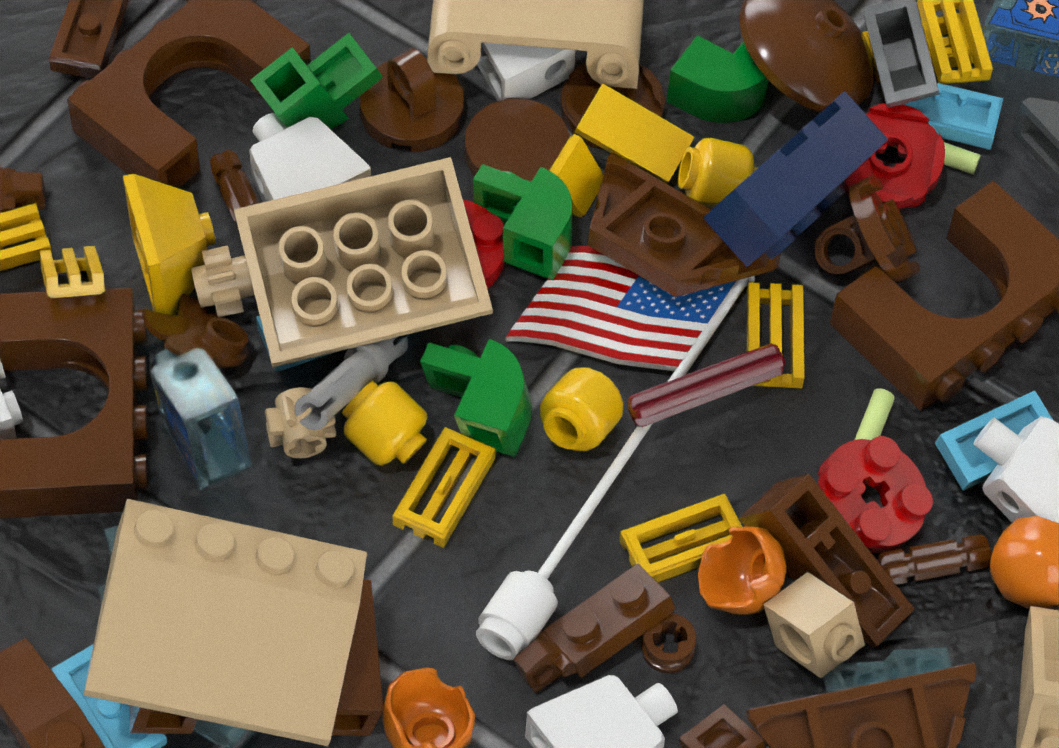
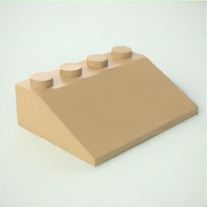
M451 157L234 209L272 367L493 313Z
M127 499L115 535L83 695L328 746L331 741L360 606L367 552Z

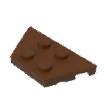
M611 153L607 157L605 172L589 229L587 245L674 297L773 271L778 267L781 253H779L774 259L770 260L763 253L746 267L703 219L711 209L616 154Z
M974 662L751 708L745 711L747 720L764 739L769 748H956V745L961 741L966 718H963L970 684L975 681L977 670Z

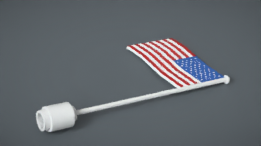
M571 246L553 280L547 279L506 335V342L522 341L552 345L616 364L674 371L668 380L671 381L687 374L745 286L748 287L749 282H755V276L674 297L590 246ZM652 424L636 427L539 572L529 570L525 572L513 571L507 575L478 619L480 627L476 631V637L480 644L489 652L505 660H514L513 658L537 638L558 606V601L553 593V586L547 579Z

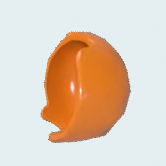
M1039 516L1017 518L1003 531L992 552L990 568L992 579L1005 599L1029 610L1030 606L1046 609H1055L1059 606V523Z
M746 526L743 528L730 527L729 534L732 536L729 540L721 544L708 545L702 554L698 571L700 595L710 608L738 615L754 614L764 609L763 604L777 595L784 585L787 568L784 551L767 529Z
M426 667L404 671L389 684L382 721L386 739L393 748H466L471 742L475 713L466 698L462 686L451 687L446 685L439 679L437 670Z

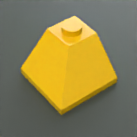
M136 174L123 176L133 242L153 311L167 315H176L178 312V302L182 294L189 296L195 288L191 268L205 265L202 251H206L208 245L216 244L209 213L198 214L193 194Z

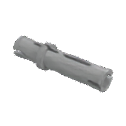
M397 337L348 349L345 353L344 361L311 391L297 400L295 404L296 416L304 413L309 407L311 408V412L299 422L311 430H320L326 426L329 420L368 383L374 381L377 384L386 376L388 366L406 352L408 348L407 337L402 338L395 345H393V341Z

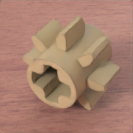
M228 245L202 251L205 265L191 268L200 307L204 308L215 305L219 318L244 312L241 299L255 295L245 255L231 258Z
M298 387L286 390L276 397V408L265 410L270 446L277 447L283 445L285 454L292 458L315 456L326 448V438L336 436L334 416L320 430L308 429L299 422L311 412V408L309 407L304 413L296 416L295 404L299 398L312 390L310 388Z

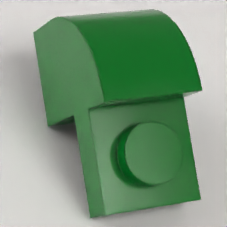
M348 33L308 65L292 47L250 81L287 128L308 117H314L321 120L331 130L349 119L342 109L381 80L383 76L351 34Z
M697 35L670 70L666 102L705 121L715 123L736 122L752 116L763 107L768 78L752 59L744 41L733 54Z
M482 164L473 178L474 203L484 207L502 220L504 224V262L553 280L565 261L572 243V199L567 186L557 175L543 167H540L531 182L520 178L512 172L500 171Z
M491 339L488 340L481 358L471 350L459 345H450L446 348L428 343L420 363L430 388L462 397L454 415L460 433L496 449L497 452L515 457L528 429L532 415L530 394L517 358L508 348Z

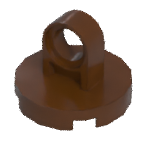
M411 48L379 65L377 69L383 78L360 95V119L367 133L382 146L391 149L392 143L400 146H411V152H424L439 147L456 134L459 128V120L463 114V88L456 75L432 72L427 58L415 48Z
M871 175L849 187V197L854 215L821 232L815 242L814 253L816 261L821 268L829 273L846 275L878 261L885 273L893 281L899 283L920 271V264L916 261L909 262L908 256L917 252L909 228L895 201L891 199L883 203L876 191L882 189L883 184L875 176ZM840 234L850 237L855 246L854 257L848 264L843 266L833 263L828 255L830 241Z

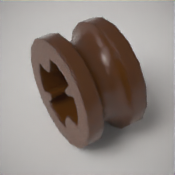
M671 613L646 631L642 641V655L645 662L652 669L661 673L672 674L686 668L694 656L696 645V632L693 625L686 618ZM661 635H674V643L679 639L681 640L678 643L677 652H664V644H661L659 647L656 646L660 643Z

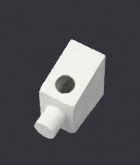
M482 43L481 55L477 66L497 101L508 98L531 99L569 79V75L574 70L576 50Z
M270 113L260 118L253 127V134L259 142L254 144L249 150L251 175L263 202L371 176L369 165L318 118L308 117L287 128L275 113Z
M1041 416L1025 426L1017 435L999 420L993 418L982 429L973 443L974 446L998 463L982 487L984 493L1012 523L1017 518L1039 516L1059 523V423Z
M608 675L529 710L526 718L525 737L533 748H663L665 738L657 726L677 714L678 710L673 697L662 684L656 683L634 698L617 676Z

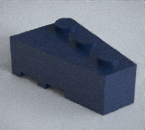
M844 91L707 213L703 219L746 267L763 253L772 260L796 239L789 230L791 229L798 236L821 215L815 206L823 212L843 195L846 189L840 183L878 150L888 138Z

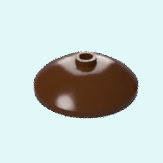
M834 0L743 1L739 20L746 48L762 73L786 96L818 112H822L844 91L858 106L869 96L874 83L871 51L855 21Z

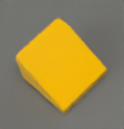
M574 134L572 137L570 136L549 171L557 175L567 186L572 199V214L583 217L597 197L604 175L582 137Z

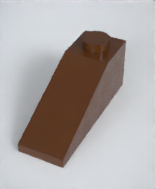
M809 473L777 482L739 517L744 526L767 529L778 541L784 551L787 566L786 574L794 581L808 572L853 601L863 639L871 647L878 646L915 609Z
M27 638L0 652V714L21 748H105L79 705Z

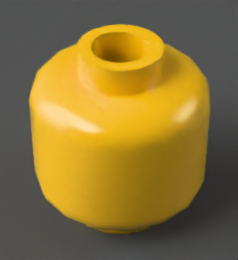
M704 138L695 147H688L680 163L678 186L681 189H685V194L709 209H713L758 167L754 166L753 154L747 146L714 138Z
M574 368L566 372L546 393L540 404V418L547 436L559 447L574 451H589L599 446L618 424L623 415V400L619 389L610 378L591 368Z
M371 381L348 403L342 412L347 418L344 425V435L376 465L388 464L395 458L405 464L427 441L420 433L426 424V411L395 382H386L378 386L374 381Z

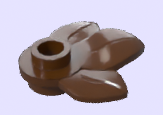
M182 294L178 302V315L162 314L144 308L142 311V318L149 332L158 339L164 340V347L180 358L194 362H206L207 360L208 364L212 366L226 368L228 366L241 365L248 355L246 345L249 338L242 327L223 317L219 318L217 312L209 307L201 308L199 301L186 294Z

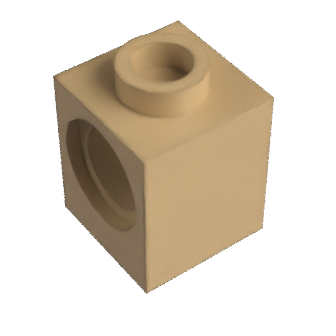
M808 572L763 604L775 647L820 678L865 646L854 602Z

